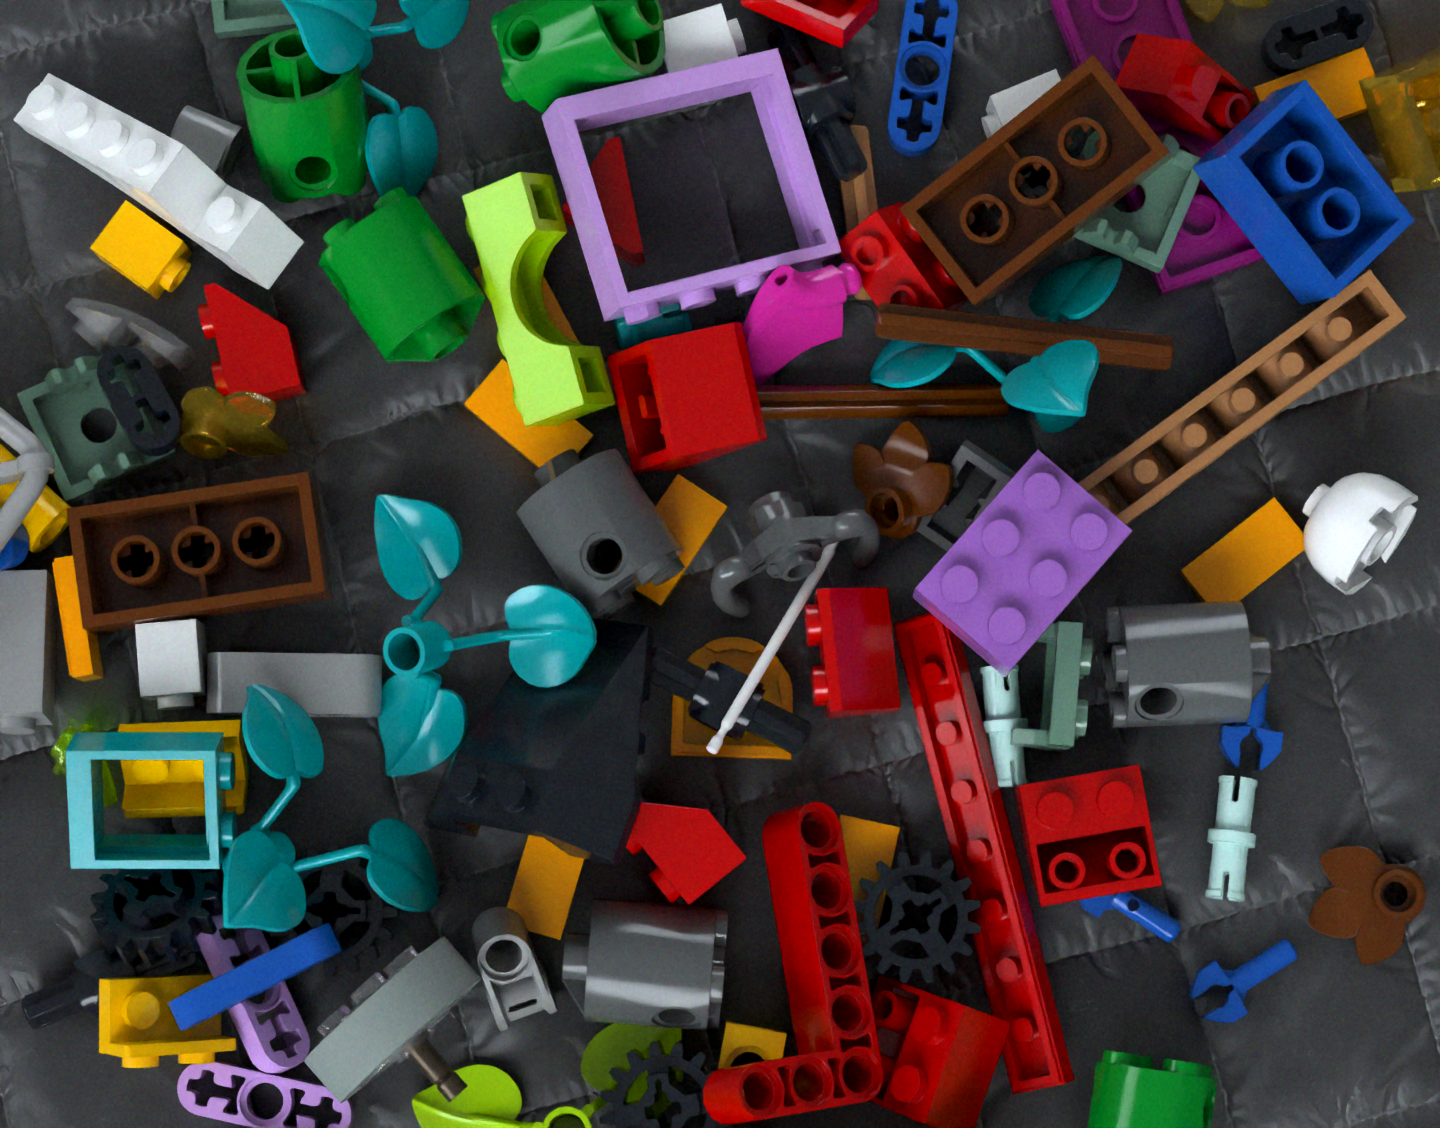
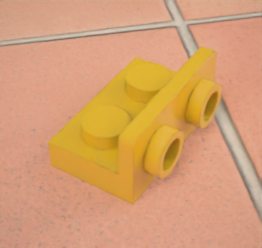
M241 720L119 724L118 732H224V752H233L235 757L233 790H225L226 811H235L236 815L244 813L249 767ZM120 760L125 782L122 811L125 818L205 816L203 760Z
M193 973L99 979V1053L122 1057V1067L151 1068L159 1066V1056L178 1055V1063L207 1064L215 1062V1052L235 1051L236 1038L221 1035V1013L187 1030L180 1031L167 1004L175 998L213 980L212 974Z

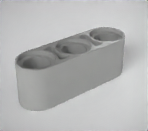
M208 653L206 714L242 716L247 700L246 687L260 684L278 690L290 697L305 710L309 717H381L383 656L341 653Z

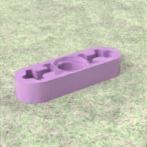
M223 914L211 916L218 929L215 934L200 933L197 936L200 950L214 979L270 951L260 929L236 928L234 930L237 937L223 940L219 929L223 928ZM247 953L249 960L233 967L231 960ZM285 981L265 990V998L262 1004H255L246 1000L228 1009L250 1060L260 1071L272 1075L281 1074L299 1065L307 1057L310 1048L309 1034ZM273 1010L275 1017L259 1024L257 1017ZM282 1036L286 1041L287 1047L274 1052L270 1041Z
M215 1060L214 1063L189 1065L180 1075L177 1084L179 1100L189 1112L252 1128H318V1119L305 1114L297 1115V1126L287 1124V1120L295 1106L294 1088L305 1091L300 1101L301 1104L318 1106L322 1104L325 1097L333 1099V1109L342 1113V1119L340 1122L329 1124L327 1128H350L354 1120V1106L351 1099L348 1098L340 1104L324 1084L281 1074H267L258 1069ZM209 1070L214 1072V1083L233 1088L236 1087L235 1075L245 1077L246 1080L237 1095L238 1113L230 1112L227 1109L233 1098L219 1095L210 1097L207 1105L200 1103V1092L191 1089L192 1080L204 1078L206 1071ZM260 1083L275 1085L283 1096L281 1111L270 1119L258 1117L253 1113L249 1105L250 1093Z

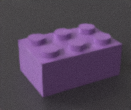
M1037 450L918 584L912 597L1002 676L1006 677L1120 547L1132 530L1041 451Z

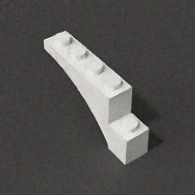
M50 73L29 94L25 105L13 119L26 132L108 181L212 253L233 271L267 290L270 289L304 243L300 237L263 203L227 185L184 144Z

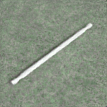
M839 542L827 545L823 549L821 559L816 563L815 570L807 576L723 718L719 731L707 745L706 749L710 753H718L723 744V738L732 729L833 558Z

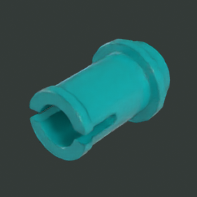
M680 303L660 307V316L642 323L626 325L624 317L613 319L621 351L651 339L692 331L688 312L684 313Z

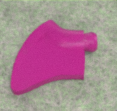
M845 262L837 268L834 265H828L808 272H799L789 265L778 266L770 274L758 291L743 326L756 386H760L804 351L842 337L843 303L847 301L848 295L857 294L862 287V279L855 265Z

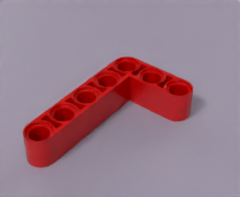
M811 802L773 813L766 819L762 829V843L798 1056L755 1062L714 1071L706 1079L703 1088V1102L708 1114L720 1124L732 1125L866 1102L875 1098L883 1084V1066L842 827L834 810L823 802Z

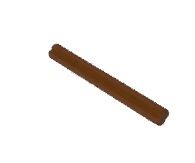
M886 302L879 304L875 316V335L881 339L1029 356H1040L1052 345L1063 341L1086 340L1096 346L1100 354L1099 364L1159 371L1169 370L1174 356L1173 338L1162 334Z
M924 383L907 388H891L882 384L756 386L763 419L1005 416L1011 408V405L1005 401L1001 394V383Z

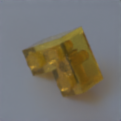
M1440 47L1358 81L1395 193L1435 189L1440 186Z

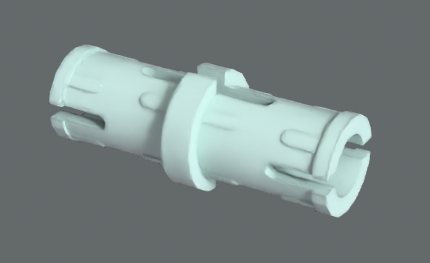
M1015 665L1006 677L1002 676L992 666L980 668L985 712L983 725L1000 788L1028 784L1025 773L1024 747L1010 745L1011 730H1014V728L1028 729V720L1021 718L1018 681L1019 665Z
M1222 775L1218 778L1219 791L1215 828L1208 829L1207 842L1213 844L1208 888L1205 896L1223 900L1225 876L1230 875L1227 898H1229V901L1243 902L1245 901L1244 888L1248 848H1255L1256 835L1250 833L1255 790L1258 786V781L1252 778L1240 777L1238 801L1234 802L1235 776Z

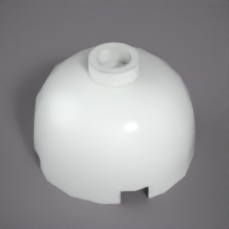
M1365 472L1344 476L1331 488L1324 483L1318 486L1310 495L1303 508V513L1309 517L1303 532L1304 550L1313 569L1345 595L1357 592L1373 578L1363 571L1365 567L1372 565L1380 556L1384 563H1386L1405 536L1417 511V508L1411 504L1418 501V496L1383 475Z

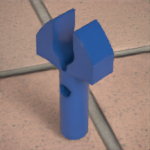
M1268 685L1263 687L1251 703L1250 716L1247 722H1235L1232 726H1220L1218 745L1224 757L1233 768L1239 767L1240 743L1244 737L1249 735L1250 729H1252L1253 737L1257 740L1260 747L1257 755L1256 771L1267 767L1282 751L1284 732L1273 731L1265 720Z
M1134 891L1078 900L1081 908L1095 918H1100L1106 910L1117 909L1168 943L1178 936L1181 929L1179 921Z
M1283 939L1233 971L1221 969L1216 961H1211L1197 970L1188 996L1194 999L1207 991L1210 986L1219 985L1225 987L1230 985L1231 988L1226 992L1224 1003L1220 1007L1208 1011L1201 1018L1215 1022L1234 1023L1248 1014L1247 1009L1243 1005L1246 992L1294 962L1298 957L1296 948L1289 940Z

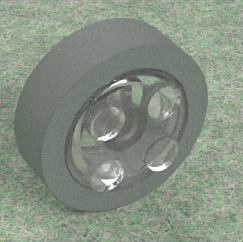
M444 936L420 953L412 945L408 947L384 969L385 973L389 976L387 980L379 971L376 972L350 996L352 998L350 1003L355 1007L352 1011L344 1004L317 1028L324 1038L305 1058L304 1062L340 1104L358 1090L370 1084L393 1063L397 1062L400 1064L407 1057L416 1064L432 1084H437L438 1091L449 1103L468 1087L456 1072H451L452 1067L428 1041L436 1032L434 1027L481 980V977Z

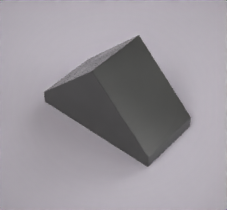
M967 439L963 442L950 463L953 471V484L947 502L939 512L922 516L921 523L916 530L947 552L1016 474V472Z

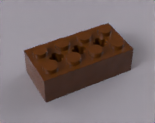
M1092 55L903 205L900 211L974 306L983 307L1167 163L1173 156L1097 58ZM1082 130L1089 137L1095 131L1100 135V139L1094 144L1098 152L1088 160L1083 154L1077 160L1071 155L1077 148L1073 137ZM1034 168L1040 174H1043L1048 169L1051 177L1046 182L1049 191L1042 197L1033 193L1027 198L1023 192L1029 185L1025 175ZM985 206L992 212L997 208H1000L1002 211V216L997 221L1000 229L994 235L987 231L979 235L975 229L982 222L978 212Z
M309 472L66 508L82 626L84 630L95 635L135 629V624L203 619L333 599L316 479ZM265 531V534L270 539L275 540L274 547L267 549V556L260 558L253 551L248 552V545L257 543L258 533ZM205 540V544L214 549V555L207 558L206 565L200 568L195 562L189 561V554L198 552V542ZM145 549V553L154 558L153 565L147 567L146 574L141 576L135 571L129 570L130 563L139 561V551Z

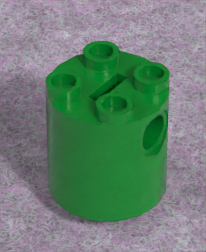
M518 0L504 10L495 13L491 18V29L498 41V49L505 68L501 73V82L506 94L514 102L525 100L531 107L543 114L555 99L636 81L652 74L662 65L666 50L663 14L658 0Z
M298 28L271 34L254 43L240 58L236 76L256 166L262 182L270 187L272 197L278 202L293 203L302 198H319L334 193L352 195L361 191L367 182L365 174L369 171L364 148L369 116L359 63L353 69L342 74H331L322 71L310 59Z
M397 187L380 197L373 205L375 211L358 223H355L353 218H347L329 229L322 237L328 247L321 253L318 263L388 364L400 361L431 363L447 356L468 339L486 297L417 197L409 196L403 187Z
M1104 1050L1102 1062L1096 1061L1088 1128H1211L1217 1079L1212 1078L1213 1066L1164 1059L1163 1069L1160 1071L1152 1069L1153 1057Z

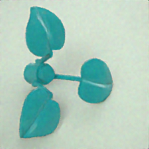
M281 0L296 23L310 59L322 71L331 74L347 72L358 63L360 71L365 69L373 57L371 38L405 33L413 27L417 40L422 47L436 49L445 46L462 29L470 0H398L402 11L407 15L405 19L396 23L369 27L376 14V0ZM362 80L364 94L382 104L387 113L377 114L372 117L367 126L364 146L365 157L375 188L380 197L397 187H403L409 196H416L430 177L436 163L438 139L434 124L422 108L408 106L400 111L399 103L394 98Z
M1108 255L1088 257L1066 263L1052 270L1036 284L1030 294L1029 307L1032 313L1038 317L1049 316L1047 321L1059 323L1062 322L1063 318L1077 320L1088 316L1106 301L1115 288L1123 266L1120 257ZM891 340L877 357L869 375V382L871 384H882L891 388L914 387L935 379L953 363L956 352H964L1002 384L1001 394L1008 404L1016 408L1032 411L1044 432L1056 433L1071 427L1081 417L1086 415L1088 395L1099 368L1100 354L1096 346L1090 341L1067 340L1052 345L1040 356L1032 357L1030 362L1018 366L1007 374L981 350Z
M392 494L376 496L374 532L378 558L384 577L390 587L403 598L415 600L424 597L412 614L402 617L403 627L392 630L385 638L383 645L385 662L396 675L390 677L382 687L381 717H377L378 727L385 751L386 775L398 777L421 773L440 765L460 748L465 739L468 726L465 702L456 692L440 688L442 683L441 675L431 671L442 667L448 661L451 651L501 641H510L509 660L518 676L528 684L548 688L568 682L581 670L597 643V631L589 612L578 599L561 588L545 584L521 588L508 597L505 603V617L509 629L451 638L449 632L439 623L434 621L422 622L423 617L443 593V585L440 579L453 575L459 568L462 559L460 530L452 516L442 507L432 502Z
M260 684L246 687L247 700L242 714V731L247 750L252 760L266 774L276 779L286 778V786L263 818L252 825L250 831L237 836L232 842L229 852L224 856L222 861L224 873L223 927L229 929L253 928L271 932H284L296 927L303 920L306 911L305 889L297 873L355 857L369 860L367 865L368 882L379 897L396 908L411 912H425L436 907L440 901L438 897L439 885L430 853L420 836L410 826L397 819H382L373 824L369 829L368 835L370 846L359 844L295 861L296 852L292 841L282 832H271L269 827L301 786L300 776L314 778L323 770L324 751L321 737L309 715L290 697L278 690Z

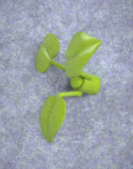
M613 1023L601 1030L588 1043L580 1065L581 1074L590 1086L599 1091L607 1088H617L619 1083L611 1077L609 1071L616 1065L627 1070L632 1068L626 1053L636 1048L645 1058H649L650 1043L660 1040L665 1054H671L675 1043L679 1040L682 1041V1029ZM481 1064L470 1065L453 1071L461 1077L468 1087L450 1103L438 1091L437 1084L417 1093L412 1098V1107L421 1128H593L589 1119L608 1103L601 1099L599 1095L581 1110L569 1106L559 1107L550 1112L544 1122L516 1121L522 1108V1096L517 1084L501 1069ZM673 1067L677 1080L682 1083L684 1071ZM647 1071L642 1073L632 1085L627 1103L640 1100L648 1089ZM663 1090L662 1099L653 1104L655 1114L662 1113L673 1103L668 1100L667 1094Z

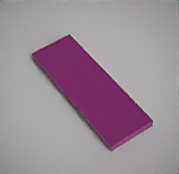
M1049 0L1074 69L1094 55L1114 81H1116L1137 33L1187 40L1194 43L1178 0ZM1129 99L1158 137L1165 134L1173 136L1180 145L1179 149L1202 158L1216 145L1147 114ZM1201 179L1163 269L1159 274L1151 270L1150 272L1159 296H1163L1265 259ZM1139 184L1123 196L1128 213L1139 210L1144 204L1145 194Z

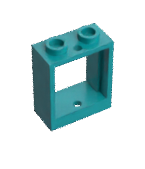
M224 732L75 733L65 750L71 869H220L227 848H230L232 842L237 837L236 812L226 811L225 790H233L235 757L233 752H224ZM102 760H203L206 834H105Z

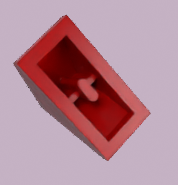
M620 136L609 138L589 166L616 255L633 266L645 264ZM566 200L561 208L565 222L575 227Z

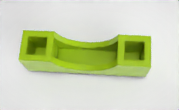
M518 172L463 195L462 199L467 214L465 220L466 229L477 250L482 268V288L487 298L491 301L498 327V346L508 363L514 385L513 401L518 412L522 415L524 425L558 426L614 405L615 400L600 346L583 345L567 338L553 324L544 304L542 292L544 268L551 251L568 232L552 175Z

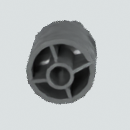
M617 448L607 449L584 461L580 459L574 449H569L546 462L534 473L542 488L527 499L516 513L566 591L583 604L593 620L602 615L606 620L619 615L636 602L632 595V592L636 590L635 588L650 582L655 587L660 586L685 568L679 558L683 553L681 546ZM619 545L622 551V561L620 566L613 572L611 554L613 549Z
M1221 601L1105 607L1104 628L1106 642H1113L1112 652L1102 654V677L1105 689H1116V692H1110L1109 715L1112 728L1247 722L1250 716L1251 703L1263 687L1270 682L1271 655L1268 638L1266 636H1254L1249 632L1247 615L1242 602Z
M594 898L593 905L570 931L566 932L562 982L583 1014L584 1021L705 1031L707 1028L719 1029L725 966L723 964L727 939L728 910H716V907Z

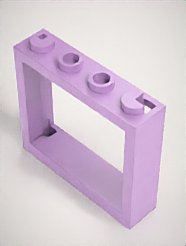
M778 48L558 98L541 116L604 322L624 317L626 325L642 323L660 316V307L680 303L682 311L697 309L717 300L716 293L735 289L737 297L758 293L763 283L778 266L789 265L799 272L813 271L822 268L841 253ZM751 92L800 249L627 292L578 132Z

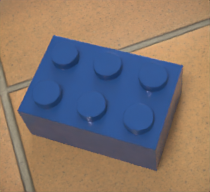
M1306 80L1269 94L1192 166L1300 305L1336 297L1415 221Z

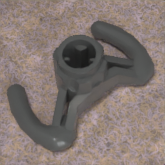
M777 491L766 494L757 499L748 510L750 521L746 524L753 541L738 555L731 556L715 566L710 580L711 596L723 612L737 618H744L750 612V601L737 594L733 587L763 570H766L772 578H781L788 582L801 580L815 570L816 563L821 559L823 546L849 538L858 537L857 544L851 555L853 565L859 569H866L871 565L879 550L881 533L875 519L862 509L847 510L836 516L808 517L802 502H795L789 492Z

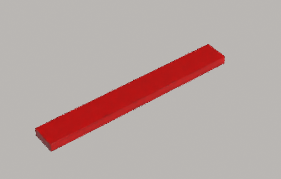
M931 613L893 623L957 878L959 881L969 877L972 881L968 889L962 894L965 900H980L981 902L980 908L968 913V921L982 926L981 933H975L972 936L992 1015L1011 1023L1002 1048V1054L1012 1093L1014 1095L1072 1082L1075 1079L1000 787L998 786V779L962 640Z

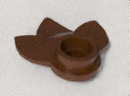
M908 420L900 424L888 439L883 450L867 443H857L855 446L852 466L853 478L856 487L867 498L865 512L875 519L880 533L891 539H900L912 535L919 527L922 516L939 512L947 502L953 484L952 467L946 463L932 462V450L929 440L924 431L914 421Z
M1337 847L1321 854L1318 858L1320 866L1333 886L1326 889L1315 901L1308 917L1309 927L1320 934L1332 938H1354L1357 957L1362 965L1375 964L1390 958L1403 943L1405 924L1413 920L1423 909L1426 900V889L1423 880L1416 871L1406 865H1385L1372 850L1365 847ZM1391 882L1399 884L1404 892L1403 900L1396 906L1388 904L1384 898V889Z

